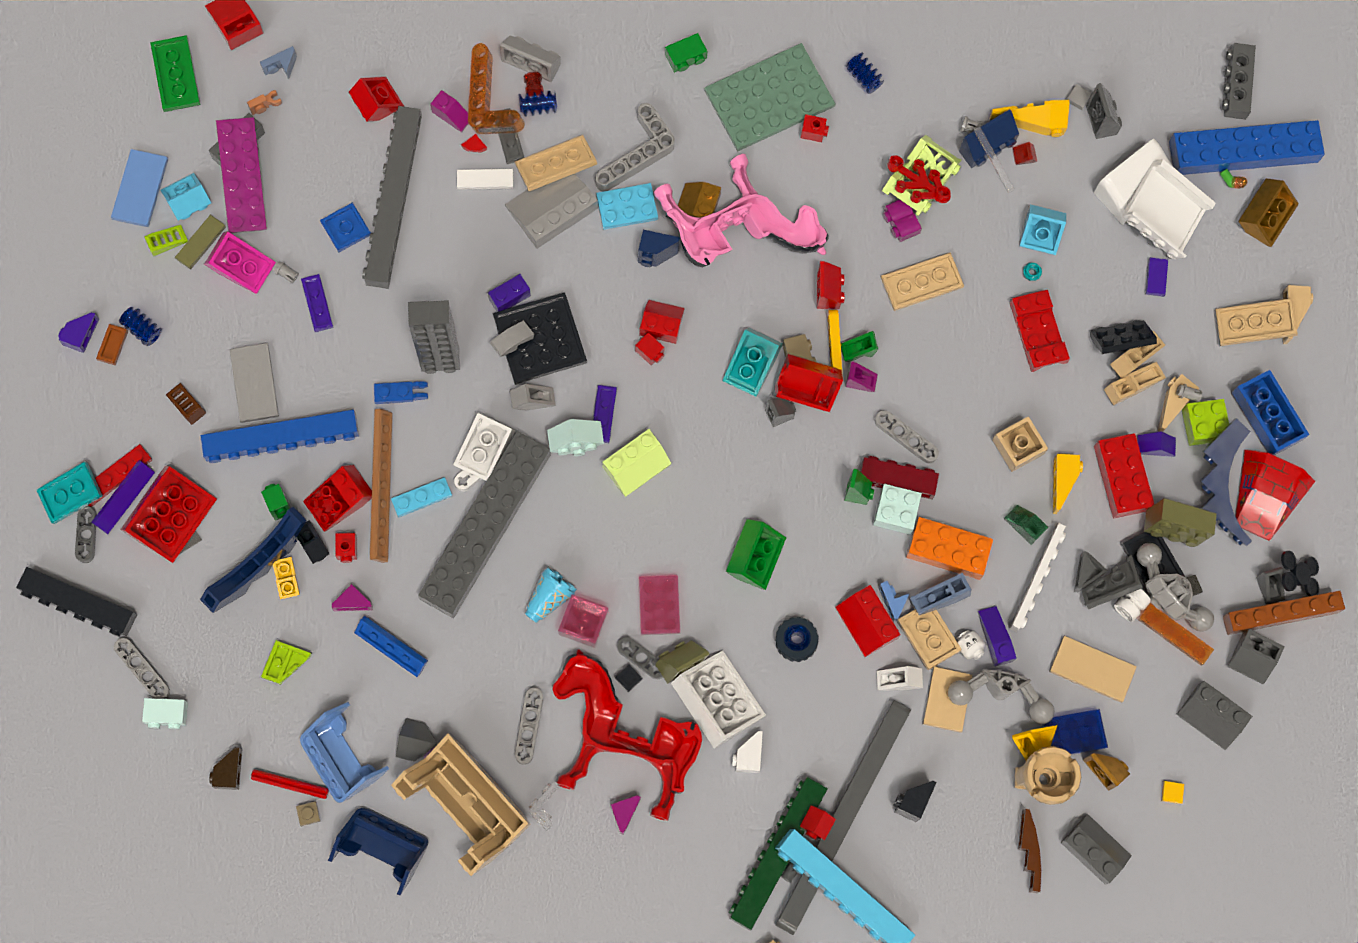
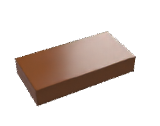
M111 324L108 325L96 357L97 361L116 366L128 333L127 329Z

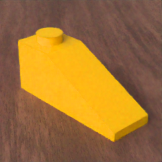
M1057 454L1054 457L1053 514H1057L1060 511L1079 474L1083 471V461H1080V455Z

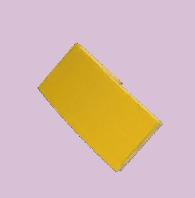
M292 557L275 561L273 568L280 599L300 595Z

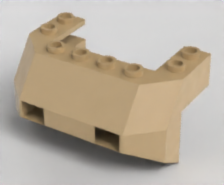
M447 734L425 759L404 770L391 784L403 800L426 788L430 795L443 807V810L456 822L457 826L467 834L474 845L469 848L468 853L461 857L458 862L470 876L491 863L531 825L521 810L450 734Z

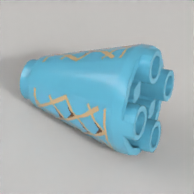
M550 568L544 569L527 605L525 614L537 623L572 598L577 588L571 583L562 580L563 576L557 571H553Z

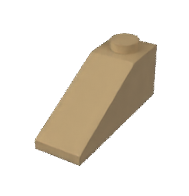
M1288 285L1283 290V299L1292 298L1296 327L1298 329L1313 302V293H1311V287ZM1293 336L1284 337L1283 344H1288Z
M1154 331L1153 333L1157 337V344L1129 349L1110 364L1121 379L1165 346Z
M1183 374L1178 379L1174 376L1167 385L1170 388L1165 394L1158 432H1163L1190 400L1185 397L1181 399L1176 395L1178 386L1180 384H1187V387L1199 389L1198 386Z

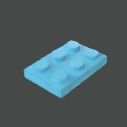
M651 183L596 193L603 230L658 220Z

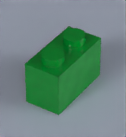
M699 33L665 47V56L674 73L685 71L689 66L699 65L707 59L708 51Z
M270 484L261 493L274 520L277 521L283 518L291 507L280 484Z

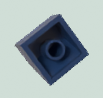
M643 229L638 249V263H641L644 267H657L679 253L680 237Z

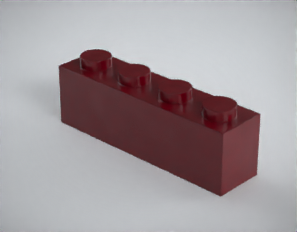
M868 456V458L864 457L860 470L872 482V487L882 489L883 485L887 484L922 493V498L933 500L936 494L939 473H935L933 469L924 468V470H921L911 464L903 466L893 460L885 462L880 461L875 456Z

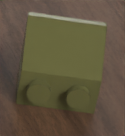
M692 640L686 644L683 641L674 647V651L669 652L667 650L659 655L660 659L655 665L667 684H669L681 673L703 662L710 654L708 650Z

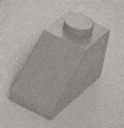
M524 384L510 390L512 409L527 411L556 406L552 387Z

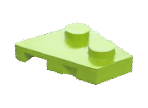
M275 641L261 678L281 685L312 654Z

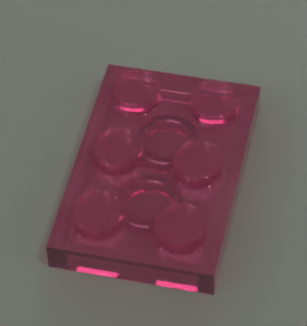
M678 575L639 577L641 635L680 634Z

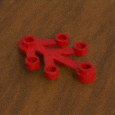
M897 155L890 157L887 163L889 171L893 173L900 172L912 180V182L897 181L895 190L898 193H904L906 189H926L929 191H913L910 199L914 203H920L922 199H935L939 203H947L950 200V189L942 185L939 171L935 169L930 170L927 178L924 162L917 159L912 165V169L918 173L916 175L903 166L904 161L901 157Z

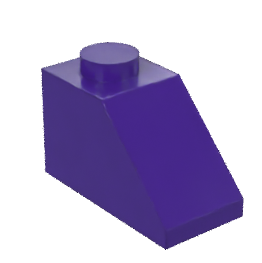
M91 312L67 322L65 327L61 328L59 332V341L63 346L84 353L99 318L95 313Z

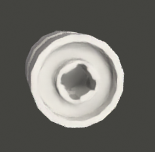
M1142 589L1125 595V598L1121 597L1115 603L1114 608L1123 618L1133 622L1140 615V610H1144L1151 603V599Z

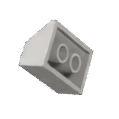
M511 35L500 45L502 62L552 83L561 65V58L556 52L546 51L538 44H530L521 37Z

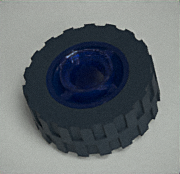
M792 617L789 620H785L778 627L775 638L776 648H778V652L783 658L791 662L805 661L812 657L816 651L819 635L812 622L805 618ZM800 636L802 642L796 644L792 641V637Z

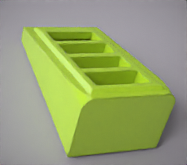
M181 225L144 236L153 257L188 242ZM176 232L179 233L181 239L177 240L175 236ZM168 235L172 236V242L169 241ZM161 238H164L165 244H162ZM157 241L159 246H155L153 242Z

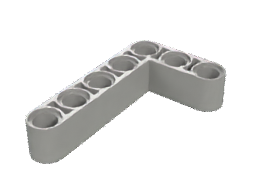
M643 103L638 108V121L651 140L598 171L596 174V187L599 191H609L674 150L675 138L651 104ZM643 112H648V113H650V115H649V116H643L642 113H643ZM657 126L660 130L654 131L652 127ZM669 141L671 144L663 145L662 142ZM652 150L655 153L653 155H649L646 152ZM632 160H638L639 163H638V164H633V163H631V161H632ZM617 169L624 170V172L621 174H618L615 171ZM602 178H606L609 181L606 183H602L599 180Z

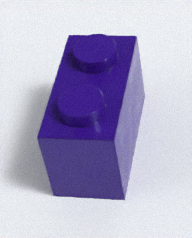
M521 274L488 292L489 301L496 312L512 308L531 296L530 288Z

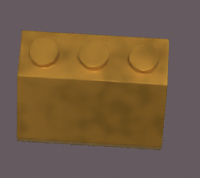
M1266 178L1238 222L1247 234L1268 247H1272L1299 203L1283 180Z

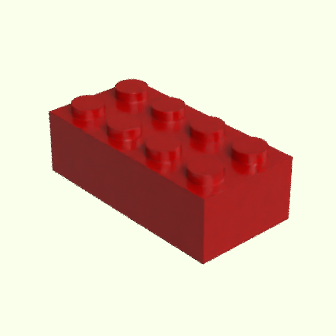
M1136 434L1099 440L1094 445V450L1113 519L1146 512L1147 509L1155 504Z

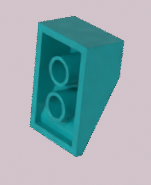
M751 328L745 329L722 381L757 397L776 361L783 343Z

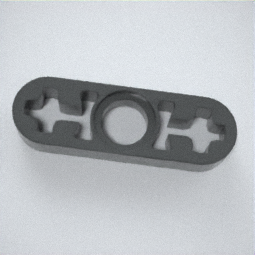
M88 506L81 508L77 514L75 556L82 563L91 562L95 556L97 526L91 522L97 513ZM87 512L92 515V517H88V524L92 525L91 527L86 525V519L83 517ZM84 530L91 531V537L87 540L81 538V533ZM81 543L91 544L90 546L86 545V551L89 552V555H86L85 558L80 555V553H84V546L80 545Z
M629 637L619 640L617 649L622 656L653 679L663 678L660 673L655 675L653 673L654 669L649 666V669L645 668L649 665L651 659L654 660L652 665L656 667L655 664L659 660ZM629 642L630 648L633 651L635 650V647L638 648V650L635 651L633 658L630 657V655L632 654L631 651H629L628 649H626L625 651L622 650V643L627 644ZM639 653L647 655L648 659L643 664L638 663L636 660V656Z

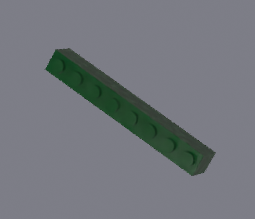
M808 777L805 781L800 780L795 789L798 791L796 798L791 797L786 806L789 809L786 816L782 814L776 824L779 826L778 831L771 833L767 841L770 844L767 851L762 850L757 859L760 861L757 869L752 868L748 876L751 879L748 886L743 885L738 894L741 897L738 904L733 903L728 912L731 914L730 920L749 931L755 925L789 860L786 862L778 856L779 851L775 847L790 829H795L803 836L805 830L800 825L811 806L818 808L828 788Z

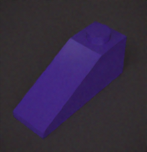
M997 606L977 611L994 667L1015 661L1017 657Z

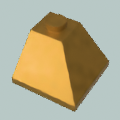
M1092 753L1083 759L1108 791L1117 787L1130 775L1127 771L1129 770L1128 766L1117 758Z

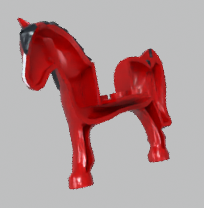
M578 649L576 654L569 655L566 658L563 673L554 683L552 690L557 699H567L579 693L585 694L586 711L582 726L583 743L573 768L569 772L559 775L555 784L565 789L574 790L576 781L587 775L592 757L599 752L622 753L640 757L650 762L659 771L663 784L660 801L651 809L650 816L668 821L670 810L675 803V794L683 793L684 777L695 762L701 747L702 734L698 725L693 722L676 723L667 718L660 717L652 745L648 743L646 738L637 736L634 739L629 737V733L618 730L616 733L615 730L623 704L618 702L609 672L602 665L601 661L584 655ZM683 729H686L688 731L686 736Z

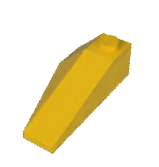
M1069 100L1044 101L1045 105L1034 106L1033 103H1030L1019 109L1017 106L992 109L990 120L1010 109L1017 128L1042 135L1060 137L1065 134L1068 126Z

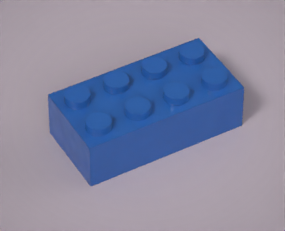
M1271 370L1239 385L1232 392L1268 453L1276 455L1303 441L1310 435Z

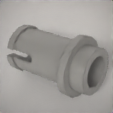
M279 261L273 269L275 274L281 275L290 283H294L299 273L287 267L285 262L281 263Z
M1180 384L1176 395L1181 399L1185 397L1199 402L1202 397V390L1187 387V384Z

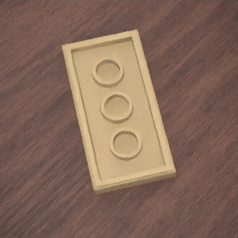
M581 135L515 161V165L528 191H532L597 165V160L584 136Z
M951 252L881 276L894 311L964 287Z
M1292 298L1216 309L1220 346L1291 337L1298 334Z
M1064 636L1049 672L1122 703L1137 666Z

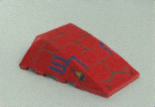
M1244 450V463L1241 470L1242 477L1239 485V498L1235 517L1242 529L1270 541L1315 483V480L1303 468L1270 453Z

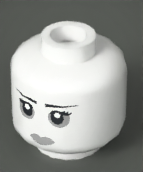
M967 630L960 634L957 638V643L962 649L960 652L966 659L974 658L977 660L983 656L986 643L976 631Z

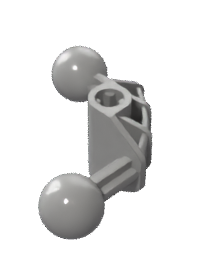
M1154 543L1141 545L1137 551V559L1141 565L1147 567L1150 580L1145 585L1152 604L1173 620L1177 621L1181 618L1189 620L1191 627L1196 631L1203 632L1209 630L1213 626L1214 615L1206 607L1190 609L1193 591L1188 579L1179 574H1160L1158 564L1162 559L1161 549Z
M983 669L969 681L958 680L953 682L948 688L950 701L960 706L969 703L973 697V692L986 684L987 689L996 700H1004L1020 689L1030 704L1029 714L1034 722L1039 724L1048 723L1052 720L1055 713L1054 706L1050 701L1040 699L1031 686L1030 679L1018 675V673L1001 671V669Z

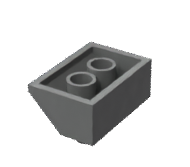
M1205 681L1196 686L1177 713V716L1224 750L1232 744L1253 717Z
M1088 814L1061 842L1105 885L1112 882L1132 856Z

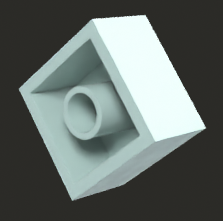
M569 419L547 430L550 452L558 453V455L573 454L574 456H583L586 451L596 450L597 446L604 444L601 421Z
M884 484L881 489L873 526L910 535L914 529L922 493Z

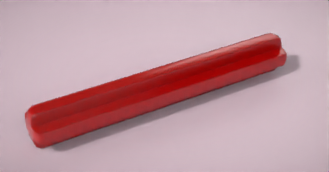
M256 769L251 774V779L254 781L326 799L329 790L325 787Z

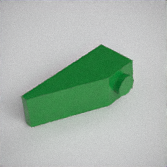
M853 469L844 501L867 505L869 500L873 499L874 489L871 488L872 482L858 469Z

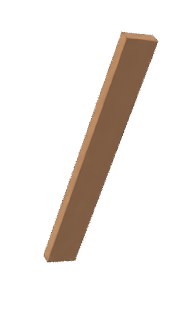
M379 408L375 409L370 560L386 563L388 562L392 412Z

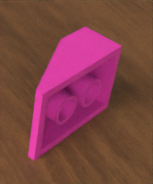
M227 231L221 235L204 265L219 275L257 294L276 262Z

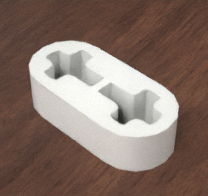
M462 470L455 477L454 484L457 490L465 492L479 482L481 478ZM467 477H470V478L466 481V483H467L466 486H464V485L459 486V484H460L459 479L465 480Z

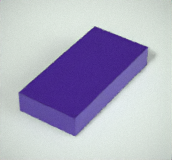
M1149 258L1146 295L1161 297L1166 295L1168 260Z

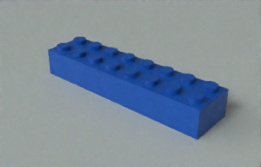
M1319 120L1174 133L1169 140L1173 167L1182 175L1222 172L1226 169L1233 171L1318 163L1325 155Z

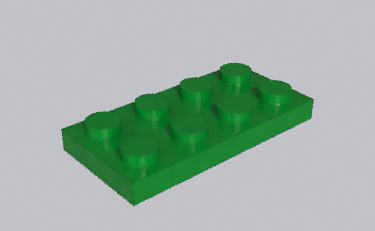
M187 35L150 42L163 111L168 112L201 105Z

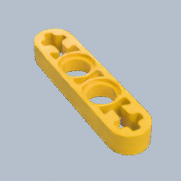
M828 310L831 367L842 370L838 310Z

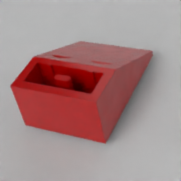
M214 0L205 5V8L231 50L263 34L258 19L245 0Z
M347 465L339 468L303 502L323 531L326 532L372 499V490L354 465Z

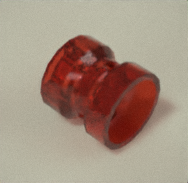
M530 72L524 75V83L527 85L525 88L527 96L535 97L544 93L543 86L541 85V73Z

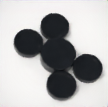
M1284 551L1281 555V563L1290 572H1285L1282 575L1283 588L1290 592L1294 591L1297 586L1304 585L1308 596L1318 595L1320 590L1319 584L1315 578H1310L1318 574L1319 564L1314 557H1307L1304 562L1296 563L1294 553L1292 551Z

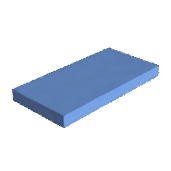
M133 149L130 150L112 211V220L149 227L168 157Z

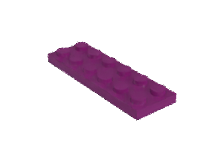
M254 117L216 120L228 232L240 233L267 230Z

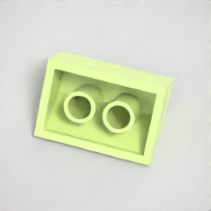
M650 429L602 462L603 469L625 497L671 465L663 447Z

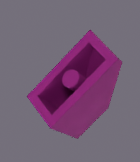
M443 90L430 103L433 114L461 133L473 119L456 99Z

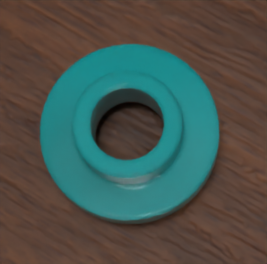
M1028 263L1023 269V275L1029 281H1036L1041 277L1042 269L1037 263ZM1029 271H1035V275H1031Z

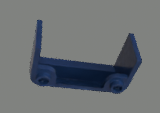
M359 808L337 835L328 861L332 862L339 852L346 856H354L359 851L395 867L393 876L397 881L401 882L397 895L401 896L411 881L429 842L426 837L369 809Z

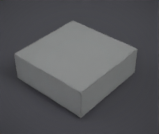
M1076 84L1067 100H1069L1070 104L1082 110L1092 93Z

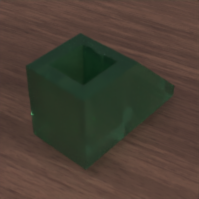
M1019 505L1004 518L1030 545L1049 528L1036 514Z

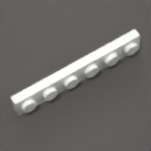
M1058 523L1009 629L1017 632L1020 628L1023 629L1028 620L1025 617L1027 611L1031 612L1036 601L1033 598L1035 594L1040 593L1043 587L1041 580L1043 576L1047 577L1051 569L1048 566L1050 560H1054L1059 550L1056 547L1058 543L1063 542L1066 536L1064 532L1066 526Z

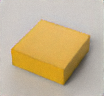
M1164 781L1161 801L1183 804L1184 784Z

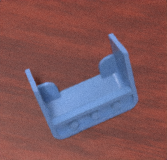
M349 702L324 712L300 737L301 746L330 794L338 803L348 800L372 785L389 770L388 766L377 771L369 764L361 767L342 736L346 731L347 723L341 714L350 706Z

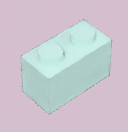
M144 698L142 722L148 725V728L158 729L160 725H167L169 729H180V726H186L188 702L178 699Z

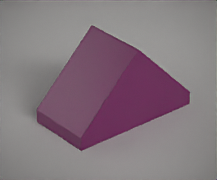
M851 362L846 387L875 392L878 374L856 362Z
M352 584L332 603L333 611L373 610L371 602Z
M638 795L611 804L615 821L622 835H624L641 800V797Z

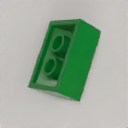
M747 519L726 572L737 580L766 590L786 537L762 521Z

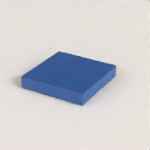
M353 202L320 220L338 253L369 237L371 233Z

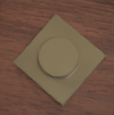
M316 801L296 806L301 827L321 822Z

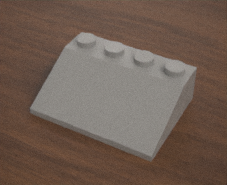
M572 174L532 191L526 190L506 203L505 207L536 249H538L597 210L598 201L589 188L575 174Z

